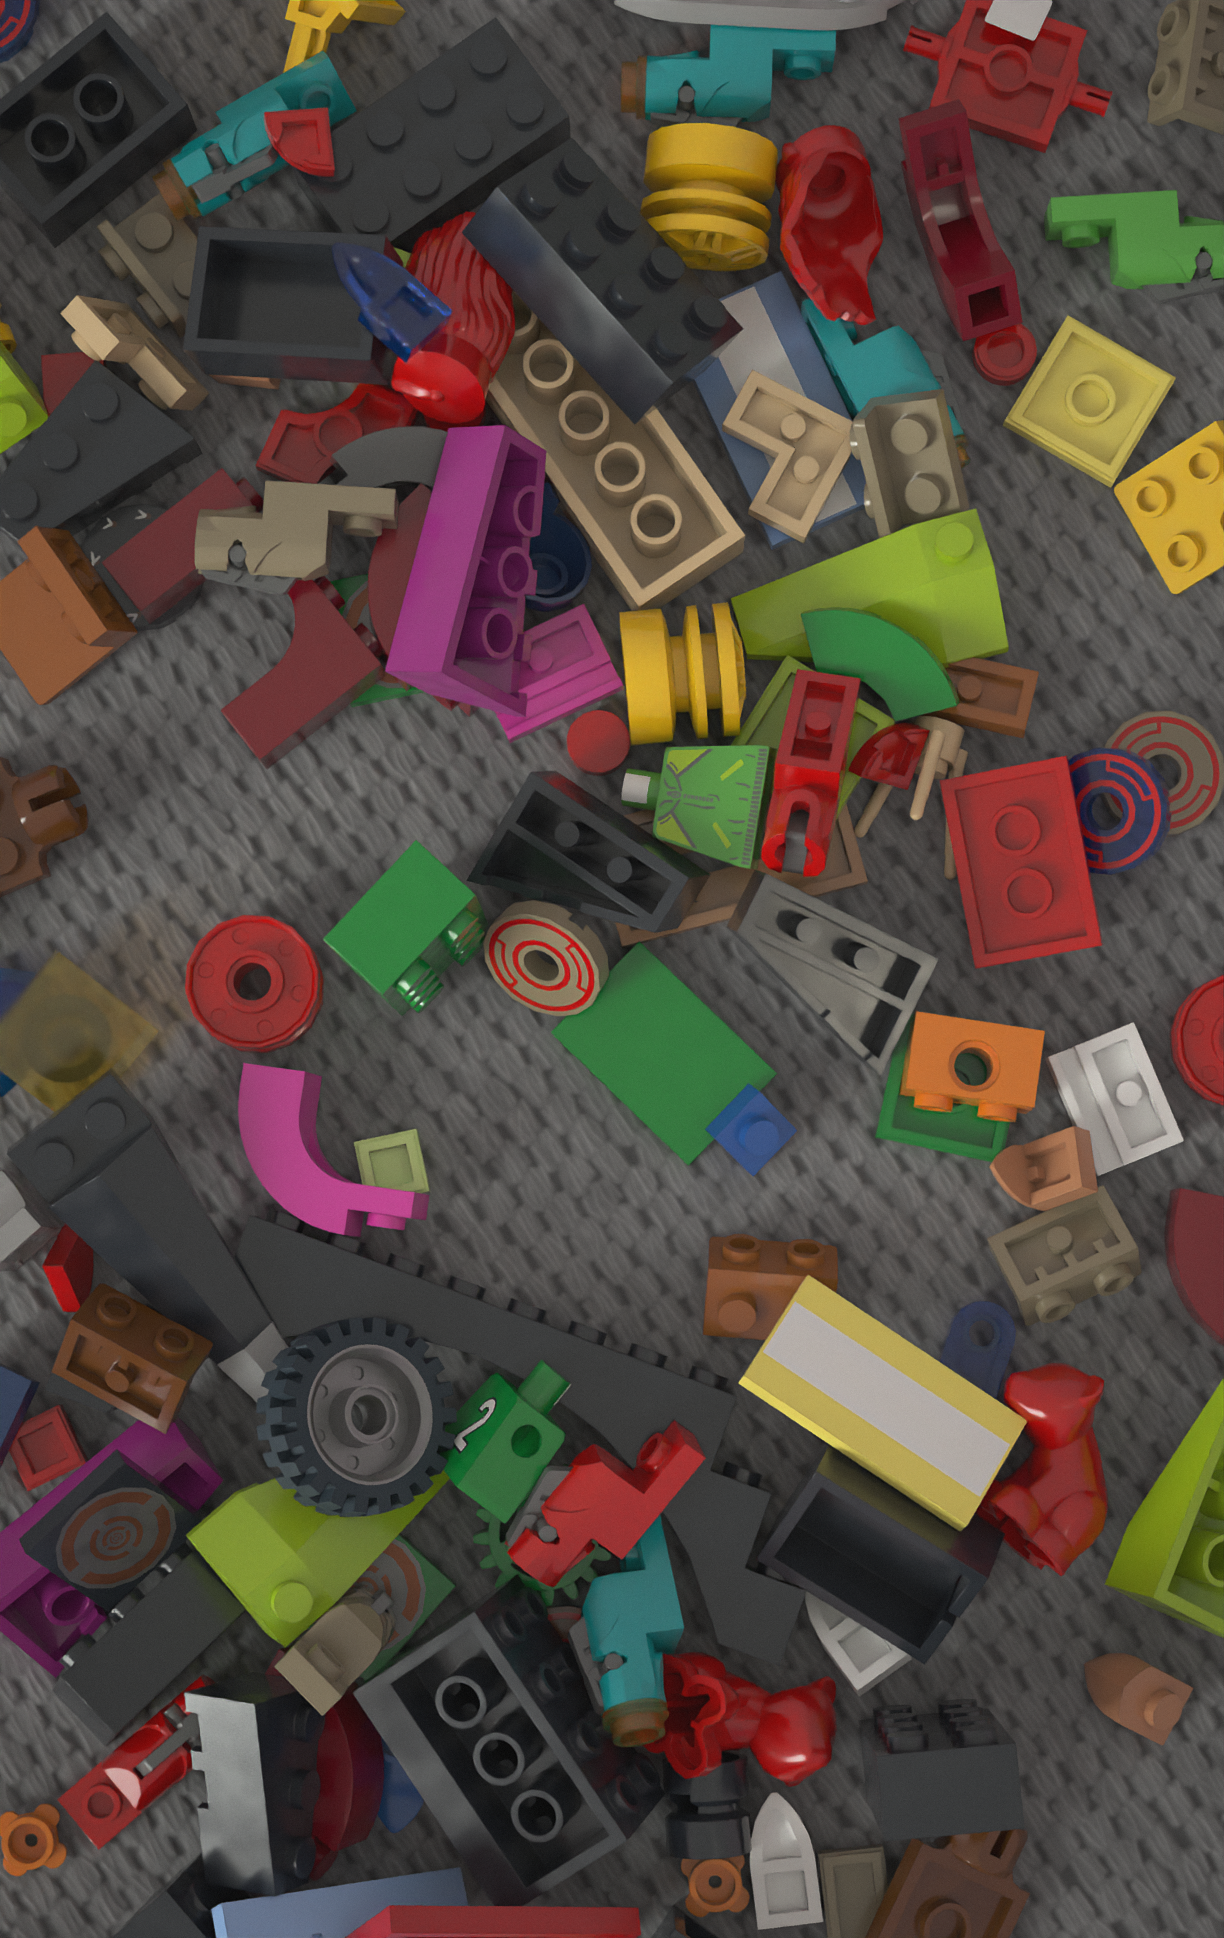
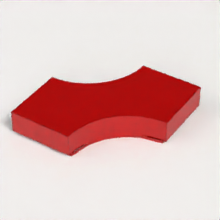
M359 383L345 401L329 410L311 414H303L285 409L281 410L255 466L258 471L284 482L318 484L336 469L330 462L332 454L354 440L373 432L390 428L413 427L420 411L398 392L379 384Z

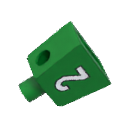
M540 1360L518 1388L499 1373L491 1375L456 1412L457 1422L446 1425L445 1432L454 1434L455 1440L453 1449L441 1452L440 1456L448 1461L444 1471L454 1485L503 1523H506L564 1442L566 1433L548 1413L572 1384L543 1360Z

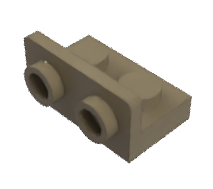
M1176 0L1165 7L1157 27L1159 47L1155 72L1148 85L1150 104L1147 122L1160 127L1180 119L1224 135V0Z
M160 192L114 228L107 219L96 226L106 244L98 250V253L120 281H123L130 275L144 292L136 298V301L158 329L168 323L178 337L181 338L185 335L198 238Z
M938 389L871 398L853 419L850 428V446L854 457L857 460H861L866 480L864 505L867 515L871 519H875L879 537L882 538L897 532L903 524L925 522L969 510V502L944 390Z
M1104 1185L1099 1186L1096 1193L1049 1209L987 1238L989 1249L1017 1301L1020 1316L1026 1326L1039 1321L1051 1323L1060 1320L1072 1312L1076 1304L1097 1294L1101 1296L1116 1294L1128 1287L1133 1282L1134 1277L1142 1272L1138 1246Z

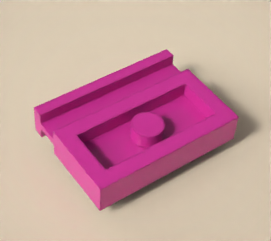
M585 604L523 632V634L532 635L530 662H521L518 690V692L528 694L526 717H516L496 711L495 713L509 743H512L624 690V685L611 662V658Z

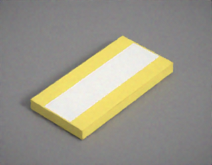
M807 1275L738 1384L960 1532L970 1522L1027 1423L1023 1417L810 1275Z

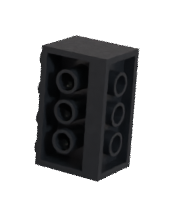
M518 1574L399 1652L352 1692L494 1906H524L625 1843L665 1795L660 1786V1777L657 1769L646 1755L636 1751L623 1731V1724H604L601 1714L595 1712L571 1645L562 1641L548 1620V1610L541 1596L531 1587H526Z

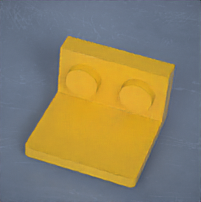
M1224 420L1213 422L1114 487L1116 497L1170 592L1173 594L1186 591L1224 567Z

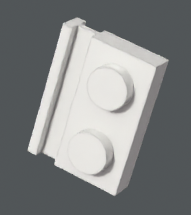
M1134 1022L1045 1058L1072 1125L1090 1131L1096 1177L1184 1141Z

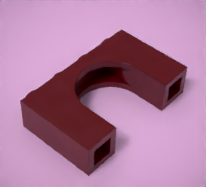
M221 468L101 563L147 622L151 624L196 587L209 580L203 574H198L199 569L195 567V537L199 510H217L254 505L257 506L256 513H260L263 511L264 501L245 477L234 483L224 469ZM325 576L315 580H297L287 593L292 600L295 613L294 634L287 652L272 670L220 710L266 769H269L386 676L381 663L378 661V658L383 655L379 642L363 623L352 629L338 611L346 604L344 599Z

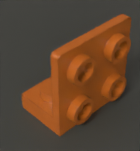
M35 526L17 541L28 559L0 581V650L36 703L48 705L134 637L138 631L69 530Z

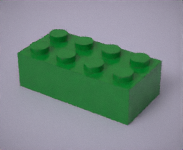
M415 840L323 940L349 968L403 1016L411 1007L418 1014L421 1013L444 988L439 979L442 973L454 961L461 967L465 966L481 950L485 939V932L483 930L488 925V921L477 896L424 846Z

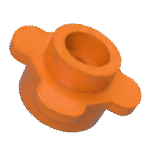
M42 1803L33 1812L17 1814L14 1811H7L0 1816L1 1847L4 1855L3 1867L9 1874L22 1876L27 1870H33L42 1865L55 1869L65 1861L67 1848L59 1841L56 1825L60 1821V1813L55 1806L49 1803ZM28 1834L36 1835V1845L30 1846L27 1844L26 1836Z
M744 1855L720 1859H682L681 1871L688 1877L690 1891L685 1899V1904L691 1914L697 1917H704L709 1912H722L727 1909L736 1913L742 1911L748 1905L750 1895L748 1890L742 1886L740 1871L745 1864ZM717 1875L721 1878L720 1886H710L709 1879L711 1876Z

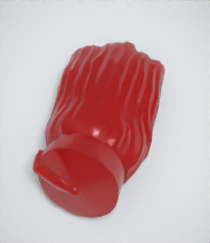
M825 125L810 130L796 141L786 142L782 146V158L777 164L775 185L780 193L778 214L782 223L780 249L794 278L826 319L835 322L837 318H841L849 322L855 321L859 325H867L876 320L872 301L868 293L867 277L883 242L881 214L874 182L871 178V168L862 141L854 132L845 127Z
M465 211L463 215H458L446 221L442 227H434L432 230L424 232L418 237L412 248L411 256L407 261L402 276L403 317L398 337L400 353L397 356L391 379L392 388L395 391L401 392L417 410L428 417L448 423H465L476 419L481 414L485 406L489 386L494 381L515 334L516 322L512 288L462 234V231L476 214Z

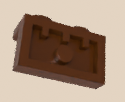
M100 1283L71 1318L52 1372L166 1434L176 1421L194 1375L209 1356L213 1344L210 1340L166 1318L164 1315L107 1284Z

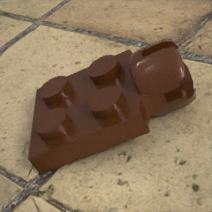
M0 757V897L51 877L47 865V854L51 848L75 838L87 830L89 818L86 804L76 808L73 807L70 799L80 795L81 790L66 768L48 765L27 775L16 776L11 768L9 759Z
M1026 1829L940 1836L933 1842L923 1841L919 1838L911 1839L865 1938H1010L1030 1895L1029 1892L1013 1882V1869L1028 1839V1831Z

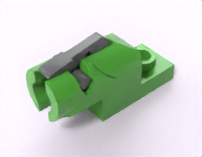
M1177 190L1050 198L1044 215L1045 240H1062L1064 247L1084 248L1099 243L1100 237H1108L1111 284L1126 289H1144L1156 304L1224 290V220L1185 216L1183 217L1184 223H1179Z

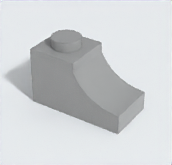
M1 1170L0 1271L15 1272L54 1238L62 1227L14 1172Z

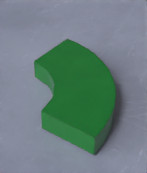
M842 607L818 608L801 613L816 672L861 678L862 682L867 683L884 698L895 721L954 707L960 703L946 669L932 650L917 636L914 637L900 626L882 618L881 615L869 611Z

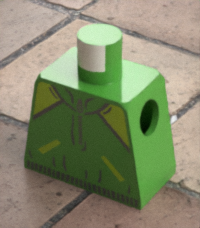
M763 745L666 747L661 773L632 768L627 769L622 788V806L655 811L652 837L739 867L758 869L777 749Z

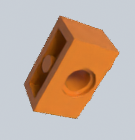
M916 1011L910 1021L900 1095L915 1097L914 1107L923 1110L952 1112L953 1103L968 1104L978 1107L977 1116L980 1118L1002 1122H1016L1017 1113L1027 1114L1035 1108L1045 1031ZM971 1053L983 1060L987 1068V1077L983 1084L978 1086L967 1085L957 1077L954 1063L958 1055Z

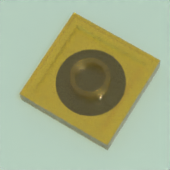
M56 949L0 1018V1071L55 1112L112 1068L121 1078L158 1033V1029Z

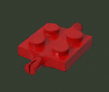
M966 0L959 21L948 32L947 37L917 28L914 25L910 27L903 52L907 51L938 62V83L929 108L959 99L967 111L970 129L1046 153L1055 124L1067 111L1068 105L1100 115L1102 118L1105 116L1113 91H1107L1077 81L1079 76L1078 57L1088 30L1046 17L1036 39L1032 41L985 21V17L994 0Z

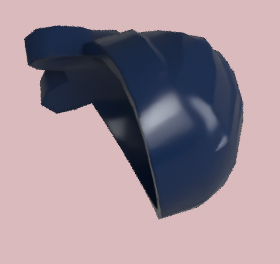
M549 482L544 484L540 535L530 538L529 557L532 561L533 570H537L535 596H526L525 601L526 608L541 612H551L569 606L582 594L588 583L592 568L590 548L581 531L566 517L555 512L560 499L553 485Z

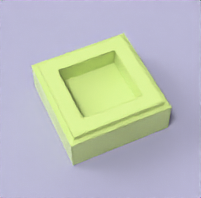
M418 1129L354 1142L362 1185L421 1194L430 1192Z

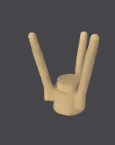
M919 716L915 720V724L930 730L914 772L919 775L910 810V816L914 820H919L923 816L933 779H944L947 771H949L948 779L963 776L968 756L967 751L960 749L965 730L953 722L931 716ZM879 782L854 828L856 837L862 838L865 836L893 786ZM946 818L944 876L946 879L952 880L956 877L957 871Z

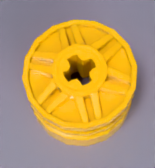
M681 123L661 127L649 134L647 141L643 183L653 193L643 198L640 214L690 269L737 271L754 268L765 263L770 240L765 233L770 228L772 214L761 203L771 199L775 190L778 149L767 138L755 132L734 126L711 123Z
M728 602L711 605L712 633L700 634L696 605L686 606L682 636H669L666 620L661 608L619 612L631 746L672 742L676 726V713L689 712L697 739H707V710L719 709L723 737L739 736L740 717L744 700H746V680L742 641L732 621Z

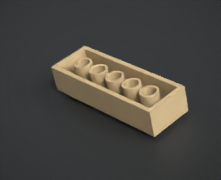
M512 289L516 322L515 334L496 377L489 386L486 401L503 425L508 426L547 451L544 484L549 482L553 485L560 499L559 507L568 520L581 531L590 548V552L631 611L660 609L743 553L745 534L657 408L634 425Z

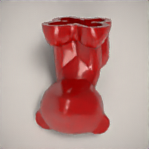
M1048 1363L1027 1371L1011 1373L1005 1381V1391L1003 1393L1005 1405L1027 1421L1023 1431L1034 1447L1030 1456L1014 1473L1001 1482L994 1478L975 1514L1005 1533L1003 1542L1028 1563L1040 1570L1047 1565L1057 1574L1063 1576L1074 1560L1093 1545L1105 1527L1108 1512V1492L1100 1450L1093 1430L1095 1408L1104 1393V1380L1096 1375L1090 1376L1078 1368L1065 1363Z
M706 1653L663 1654V1682L667 1702L662 1704L663 1712L643 1721L629 1723L635 1738L649 1752H665L673 1769L685 1779L707 1776L721 1766L722 1751L750 1749L765 1773L783 1781L786 1787H794L799 1785L805 1778L813 1775L817 1770L827 1766L831 1761L837 1732L836 1712L833 1707L836 1696V1684L831 1677L826 1676L816 1679L805 1686L781 1690L772 1694L752 1681L726 1671L722 1661Z

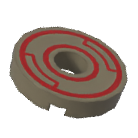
M1173 711L1144 712L1124 722L1104 744L1101 754H1113L1127 758L1143 770L1146 762L1156 757L1165 758L1176 767L1178 780L1175 787L1168 791H1157L1161 805V818L1155 837H1176L1197 827L1218 805L1224 787V757L1213 735L1195 719ZM1099 760L1097 781H1115L1124 786L1133 798L1135 819L1129 831L1141 835H1149L1155 814L1153 798L1142 801L1138 790L1128 779L1117 773L1107 772L1106 760ZM1110 761V768L1128 774L1138 783L1145 796L1151 795L1148 785L1136 771L1125 764ZM1098 787V793L1108 813L1121 825L1125 826L1129 817V806L1126 798L1113 787Z
M536 900L514 903L494 920L483 942L485 962L494 980L508 995L533 1011L553 1016L578 1014L593 1005L609 976L608 956L598 936L587 925L581 929L576 923L569 920L572 913L558 905ZM536 950L550 955L557 965H551L542 960L536 953Z

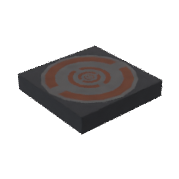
M116 1449L30 1528L19 1541L28 1556L109 1612L188 1539L186 1534L203 1519L196 1508Z

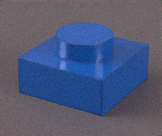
M750 1083L705 1128L724 1150L753 1177L797 1131L769 1100Z

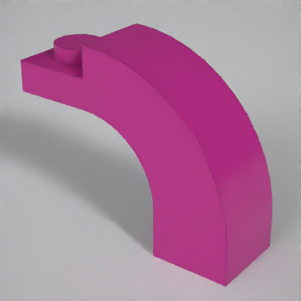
M243 1063L238 1101L241 1139L254 1173L268 1193L284 1209L314 1227L332 1233L361 1237L364 1212H368L366 1225L405 1230L406 1218L426 1220L430 1195L352 1182L339 1174L326 1160L316 1133V1115L322 1076L305 1071Z

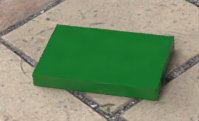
M640 941L609 972L607 981L593 1005L578 1014L567 1015L551 1031V1034L687 1166L714 1140L705 1128L746 1085L750 1083L757 1090L761 1091L777 1075L760 1056Z

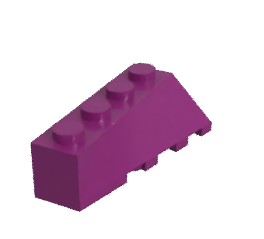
M506 425L448 429L385 672L431 695L516 717H526L528 694L518 692L521 662H530L532 635L523 634L526 596H535L537 570H533L529 550L530 538L540 535L547 451Z
M177 1417L166 1434L138 1420L0 1532V1631L55 1678L65 1668L59 1662L60 1659L82 1634L87 1635L89 1633L92 1636L107 1617L101 1606L28 1556L19 1539L116 1449L198 1511L223 1482V1479L200 1439L179 1417Z

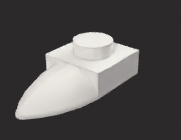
M806 1591L805 1603L809 1618L820 1639L821 1645L859 1697L912 1659L904 1651Z
M771 1792L759 1811L751 1836L752 1850L750 1852L749 1864L757 1928L761 1930L823 1922L815 1854L809 1834L793 1807L778 1792Z

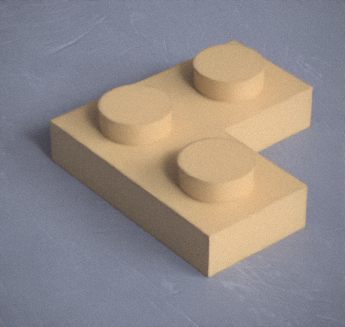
M77 295L60 313L75 329L71 337L85 354L96 361L107 360L121 364L128 363L142 378L138 383L141 391L158 407L165 410L169 407L170 409L192 411L209 394L206 388L127 303Z
M753 369L724 420L722 431L775 458L772 467L749 507L748 515L804 543L853 454L850 446V428L853 422Z

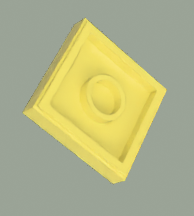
M1067 316L1006 417L1003 426L1111 488L1176 377L1074 318Z

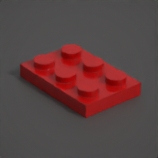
M1068 756L939 780L975 969L1102 946V933Z

